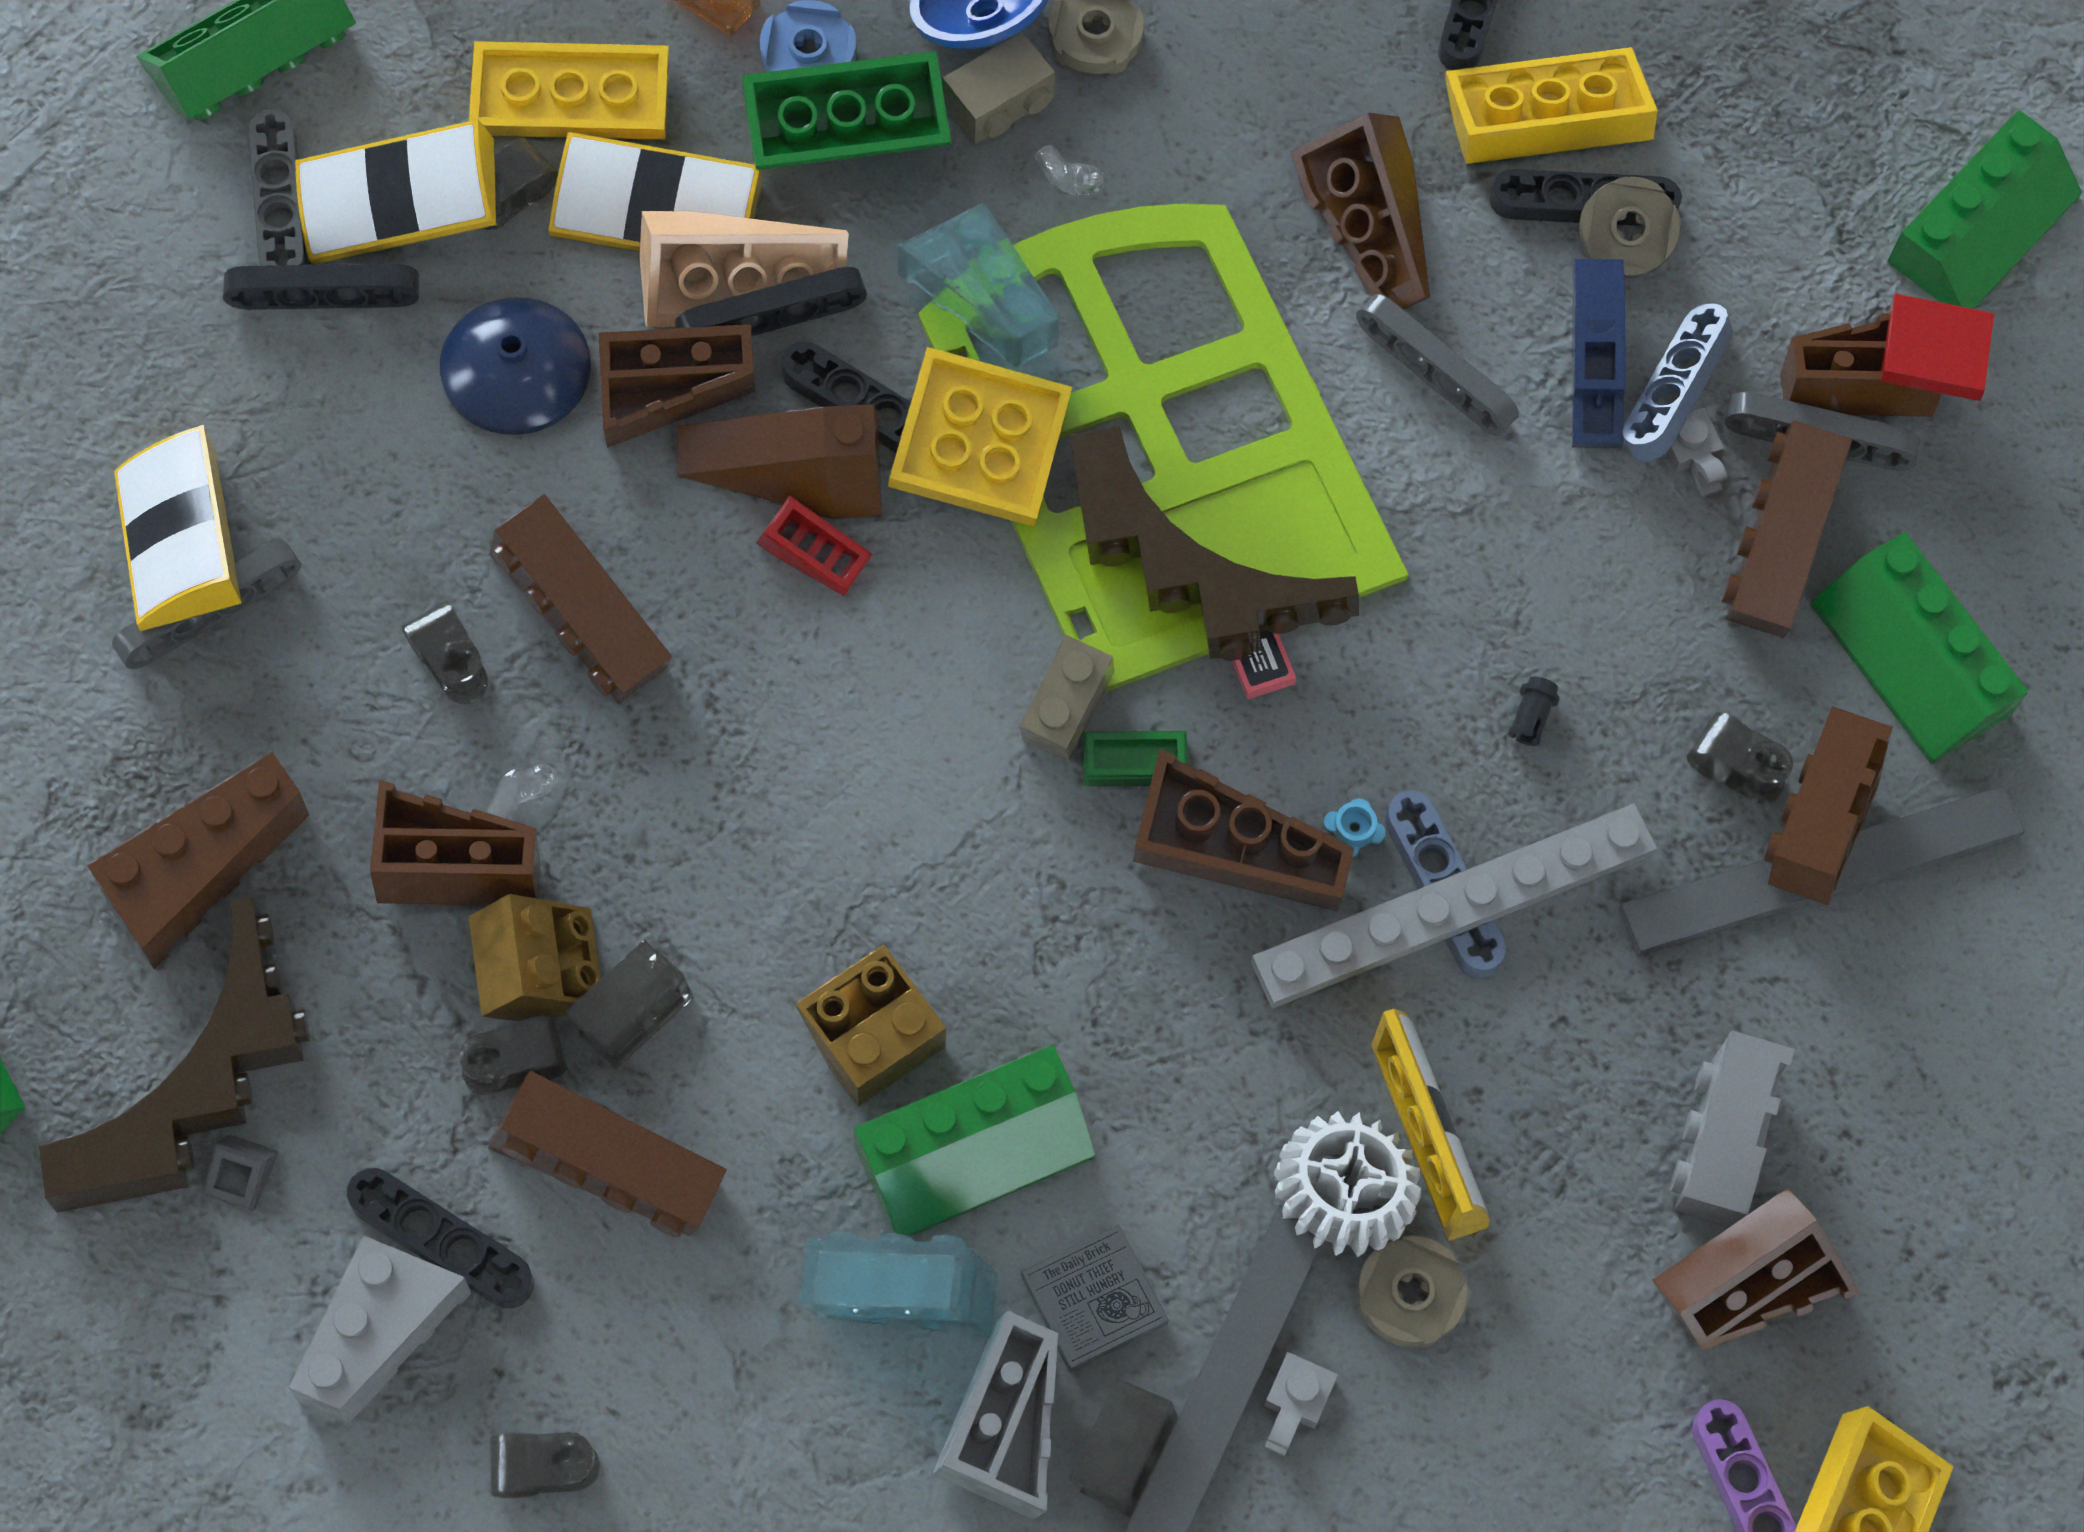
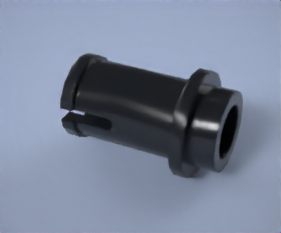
M1533 676L1529 678L1528 683L1522 684L1519 692L1523 697L1514 722L1508 731V735L1511 738H1516L1515 741L1530 746L1539 745L1551 707L1557 706L1560 700L1557 694L1558 686L1554 682L1542 677Z

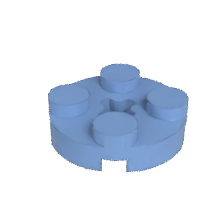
M802 0L786 5L787 11L778 14L775 18L774 14L770 16L761 30L760 55L762 64L767 72L856 60L855 30L851 23L849 26L841 18L839 10L824 2ZM805 40H813L815 48L819 50L806 54L795 47L804 46Z

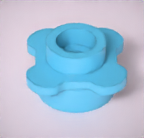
M1353 799L1350 803L1343 805L1338 812L1331 811L1327 813L1324 819L1326 831L1333 833L1336 839L1354 848L1352 857L1357 856L1359 850L1370 843L1380 844L1385 837L1384 826L1377 823L1375 812L1364 799ZM1357 824L1359 830L1353 832L1350 829V825Z

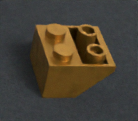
M508 894L468 916L481 1017L530 1022L599 1011L605 1008L591 908Z
M882 945L796 1003V1008L827 1065L858 1107L946 1048V1026L885 945Z

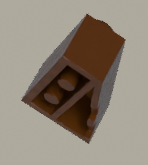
M1890 313L1879 315L1876 322L1852 328L1847 323L1791 338L1780 372L1784 400L1847 415L1933 417L1941 393L1880 381Z
M751 325L599 333L603 430L607 448L755 392Z
M1832 706L1814 754H1808L1798 781V783L1802 784L1798 794L1792 792L1786 803L1781 822L1786 823L1782 834L1774 832L1767 847L1764 861L1772 864L1768 885L1829 905L1878 790L1893 729L1892 726Z

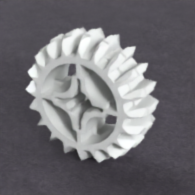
M1337 1111L1334 1115H1331L1328 1124L1317 1116L1310 1122L1308 1129L1300 1126L1294 1132L1291 1142L1288 1141V1144L1283 1146L1279 1156L1281 1162H1278L1274 1171V1180L1279 1182L1275 1189V1199L1285 1202L1282 1209L1283 1219L1298 1218L1299 1220L1295 1226L1296 1236L1310 1231L1315 1235L1313 1238L1314 1249L1321 1246L1326 1240L1333 1243L1335 1256L1342 1253L1346 1245H1350L1355 1255L1359 1257L1365 1253L1368 1245L1378 1251L1386 1246L1388 1239L1392 1241L1399 1239L1405 1226L1411 1224L1416 1214V1205L1421 1198V1188L1416 1185L1420 1178V1168L1409 1165L1413 1158L1412 1149H1397L1396 1147L1400 1141L1399 1132L1387 1137L1380 1133L1382 1130L1381 1120L1372 1124L1371 1128L1362 1125L1363 1121L1360 1112L1352 1117L1350 1123H1346ZM1343 1155L1341 1158L1338 1159L1323 1158L1322 1162L1314 1161L1323 1156ZM1346 1170H1347V1172H1348V1173H1347V1182H1346V1183H1349L1350 1185H1352V1187H1351V1189H1350V1191H1352V1192H1351V1194H1350L1349 1197H1348V1188H1349V1185H1347V1184H1345V1183L1343 1182L1344 1179H1345V1177H1343V1176H1344ZM1374 1205L1382 1206V1208L1373 1212L1353 1214V1211L1358 1208L1372 1209Z

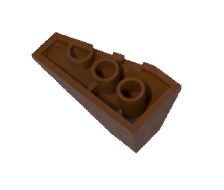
M1366 113L1292 150V158L1304 197L1314 210L1320 211L1331 227L1329 233L1336 244L1343 245L1356 264L1355 272L1372 296L1374 294L1384 295L1403 310L1430 298L1414 163L1400 117Z
M874 404L817 407L677 426L678 475L681 478L735 493L741 492L767 499L771 503L783 505L790 495L818 516L829 519L882 517L879 418Z

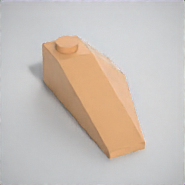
M642 211L640 268L646 327H675V319L681 313L693 307L846 267L849 234L847 230L693 211Z

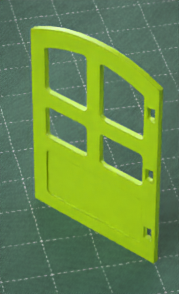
M1169 204L1142 206L1097 214L1056 226L1022 240L981 262L945 288L918 313V320L931 348L952 354L965 352L968 358L980 361L966 329L996 305L1021 289L1049 274L1059 276L1107 375L1106 380L1071 393L1059 439L1116 418L1126 419L1154 474L1151 480L1141 483L1146 493L1179 529L1201 546L1234 563L1274 575L1310 579L1356 576L1359 598L1408 579L1409 574L1226 205ZM1171 247H1201L1205 250L1243 330L1153 364H1145L1139 359L1093 261L1098 257L1129 251ZM1252 369L1264 371L1291 427L1286 431L1195 463L1188 460L1162 407V403L1168 399ZM1042 498L1035 527L1011 521L1063 637L1065 638L1068 635L1113 656L1114 674L1104 693L1209 654L1201 604L1191 605L1188 609L1178 613H1164L1161 610L1150 612L1141 557L1131 558L1127 563L1119 566L1090 565L1081 505L1061 513H1054L1049 510L1044 498ZM1085 611L1094 633L1080 640L1070 616Z

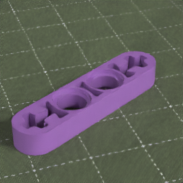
M1723 1399L1712 1400L1704 1405L1693 1419L1692 1432L1694 1440L1737 1532H1753V1521L1760 1515H1768L1776 1519L1781 1526L1782 1532H1795L1797 1526L1743 1412L1731 1401ZM1714 1413L1719 1421L1728 1419L1732 1425L1725 1433L1730 1448L1733 1449L1739 1443L1744 1448L1743 1451L1734 1452L1724 1461H1720L1717 1455L1722 1454L1727 1449L1722 1436L1719 1433L1710 1434L1706 1428L1713 1420L1712 1414ZM1738 1463L1747 1464L1755 1471L1758 1482L1753 1492L1743 1493L1733 1488L1728 1477L1729 1469L1732 1465Z

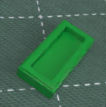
M1083 731L1084 786H1150L1160 748L1188 765L1187 731Z

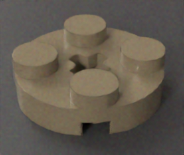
M1129 0L1054 1L1048 18V40L1053 49V57L1060 65L1069 66L1077 71L1089 74L1108 73L1117 75L1126 70L1128 62L1139 52L1143 40L1144 17L1140 8L1137 10L1136 6ZM1093 21L1102 22V29L1106 32L1094 35L1083 27H1091Z
M1641 177L1619 178L1598 188L1586 202L1580 217V239L1587 258L1623 259L1625 277L1638 276L1658 267L1674 251L1678 242L1680 217L1675 204H1672L1670 198L1657 183ZM1627 213L1635 214V223L1642 225L1641 234H1633L1631 241L1623 239V232L1617 230V221L1625 220Z
M1416 1235L1402 1237L1401 1240L1389 1242L1383 1249L1374 1250L1365 1261L1358 1277L1356 1292L1360 1317L1379 1337L1394 1345L1408 1348H1429L1435 1345L1438 1340L1453 1331L1467 1305L1468 1287L1467 1282H1464L1463 1273L1458 1267L1459 1262L1454 1254L1441 1243ZM1413 1278L1422 1283L1420 1292L1427 1295V1298L1424 1302L1416 1300L1411 1305L1403 1301V1294L1397 1290L1398 1283L1408 1285Z

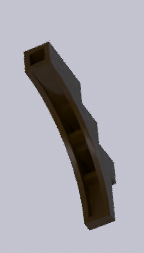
M1120 426L1070 434L1090 565L1119 566L1127 563L1131 558L1141 557L1150 612L1161 610L1164 613H1178L1188 609L1191 605L1201 604L1210 659L1221 657L1223 660L1235 661L1248 657L1252 652L1261 651L1260 632L1263 631L1283 634L1296 630L1300 625L1320 622L1323 625L1332 626L1342 624L1348 621L1350 617L1359 616V592L1356 576L1310 579L1270 574L1234 563L1201 546L1179 529L1146 493L1129 461Z
M253 898L231 901L232 945L225 983L208 1024L182 1062L156 1089L122 1114L81 1134L39 1145L45 1199L56 1213L188 1188L186 1170L194 1168V1155L190 1138L184 1135L246 1124L244 1106L253 1104L250 1080L246 1071L304 1061L301 1043L310 1041L306 1012L304 1009L296 1011L289 994L281 995L276 963L268 964L265 948L266 946L274 945L269 914L260 915Z

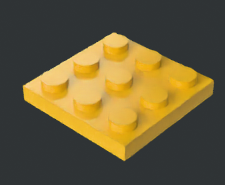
M927 347L889 477L888 487L1035 527L1072 387Z

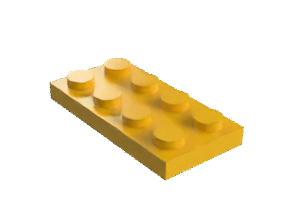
M474 41L469 121L478 119L491 136L567 137L568 132L601 138L666 140L669 46Z

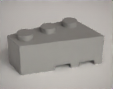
M1732 1030L1711 1063L1702 1062L1694 1089L1695 1092L1702 1094L1699 1111H1690L1682 1141L1690 1143L1686 1161L1678 1160L1670 1185V1191L1678 1193L1674 1211L1727 1227L1732 1226L1748 1215L1767 1150L1764 1148L1771 1114L1777 1115L1781 1101L1780 1098L1776 1097L1781 1073L1787 1065L1791 1066L1795 1049Z
M363 1235L289 1386L297 1401L346 1423H350L398 1372L397 1368L420 1344L424 1345L435 1333L434 1329L443 1319L472 1294L465 1277Z
M1008 1310L995 1322L933 1471V1475L1033 1520L1047 1511L1048 1493H1046L1048 1458H1050L1051 1439L1049 1437L1051 1407L1054 1404L1057 1332Z

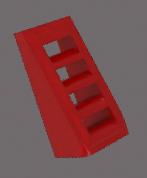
M790 495L756 542L757 545L773 556L842 596L847 593L873 555ZM789 522L798 526V528L788 541L781 534ZM808 532L816 538L805 553L798 548V545ZM826 542L834 548L824 563L821 564L814 558ZM842 553H845L852 558L840 576H838L831 569Z

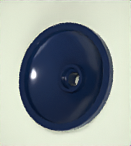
M523 297L494 300L466 314L448 334L440 357V375L443 388L448 400L456 411L470 423L484 430L507 435L537 432L565 418L582 399L591 373L588 344L584 334L574 320L565 312L549 303ZM511 345L520 347L515 353L504 351L506 347Z

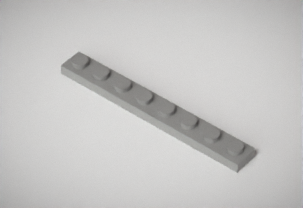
M1635 803L1254 954L1251 958V964L1273 1009L1654 856L1657 847Z

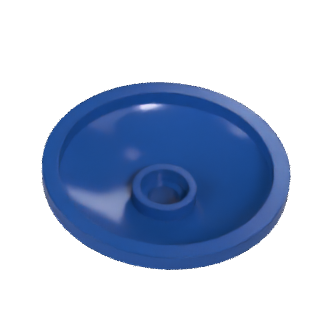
M911 0L910 14L916 30L926 40L946 48L973 50L993 46L1018 35L1036 20L1045 8L1048 0Z

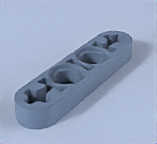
M1709 303L1697 306L1683 320L1624 424L1622 430L1623 437L1629 453L1634 459L1640 461L1657 459L1666 454L1674 443L1732 339L1733 329L1727 311L1722 305ZM1690 358L1700 359L1693 367L1687 369L1677 368L1684 360ZM1666 395H1680L1673 403L1667 405L1656 404L1659 399Z
M1412 790L1403 791L1394 796L1386 812L1385 824L1417 888H1423L1467 870L1429 798L1418 791ZM1404 807L1410 813L1420 812L1421 814L1417 822V829L1422 838L1414 845L1410 843L1414 842L1417 833L1409 820L1402 822L1399 820ZM1425 850H1437L1446 857L1447 868L1439 873L1428 872L1420 865L1419 855ZM1494 920L1476 927L1473 933L1481 948L1488 946L1492 948L1488 962H1484L1481 956L1471 957L1469 955L1473 947V939L1468 931H1465L1461 936L1455 935L1445 939L1457 965L1464 973L1471 977L1485 978L1497 972L1505 957V941Z

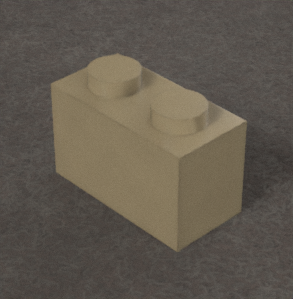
M1021 32L942 77L945 107L976 145L988 137L995 138L1002 135L1013 122L1026 114H1036L1046 108L1054 98L1056 72L1026 35Z
M1066 635L1020 725L1023 741L1070 762L1083 736V731L1086 730L1114 674L1113 656Z

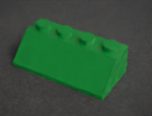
M235 0L136 57L178 114L188 119L195 117L196 120H201L219 111L222 108L220 101L232 94L237 93L238 96H243L258 89L264 83L262 77L278 69L279 72H285L298 66L305 60L303 54L318 45L321 48H327L338 43L346 37L344 30L356 24V21L344 0Z
M936 51L742 75L743 102L756 170L951 146Z
M2018 109L1901 232L1887 262L1939 302L1975 309L2082 193L2058 138Z
M1906 531L1865 554L1810 603L1930 764L2012 716L2029 692Z
M1054 1044L854 1127L855 1149L897 1242L1092 1160L1096 1156L1076 1091Z

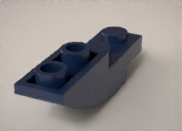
M1623 259L1573 260L1572 448L1623 447L1624 437L1622 430L1624 427L1626 371Z

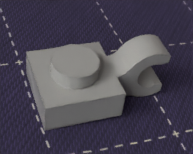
M1705 408L1690 412L1666 454L1676 473L1690 469L1703 498L1722 492L1723 488L1720 481L1726 480L1728 476L1719 459L1722 458L1725 448Z
M1286 1353L1264 1404V1407L1279 1413L1265 1444V1449L1285 1457L1299 1422L1315 1429L1338 1374L1292 1353Z

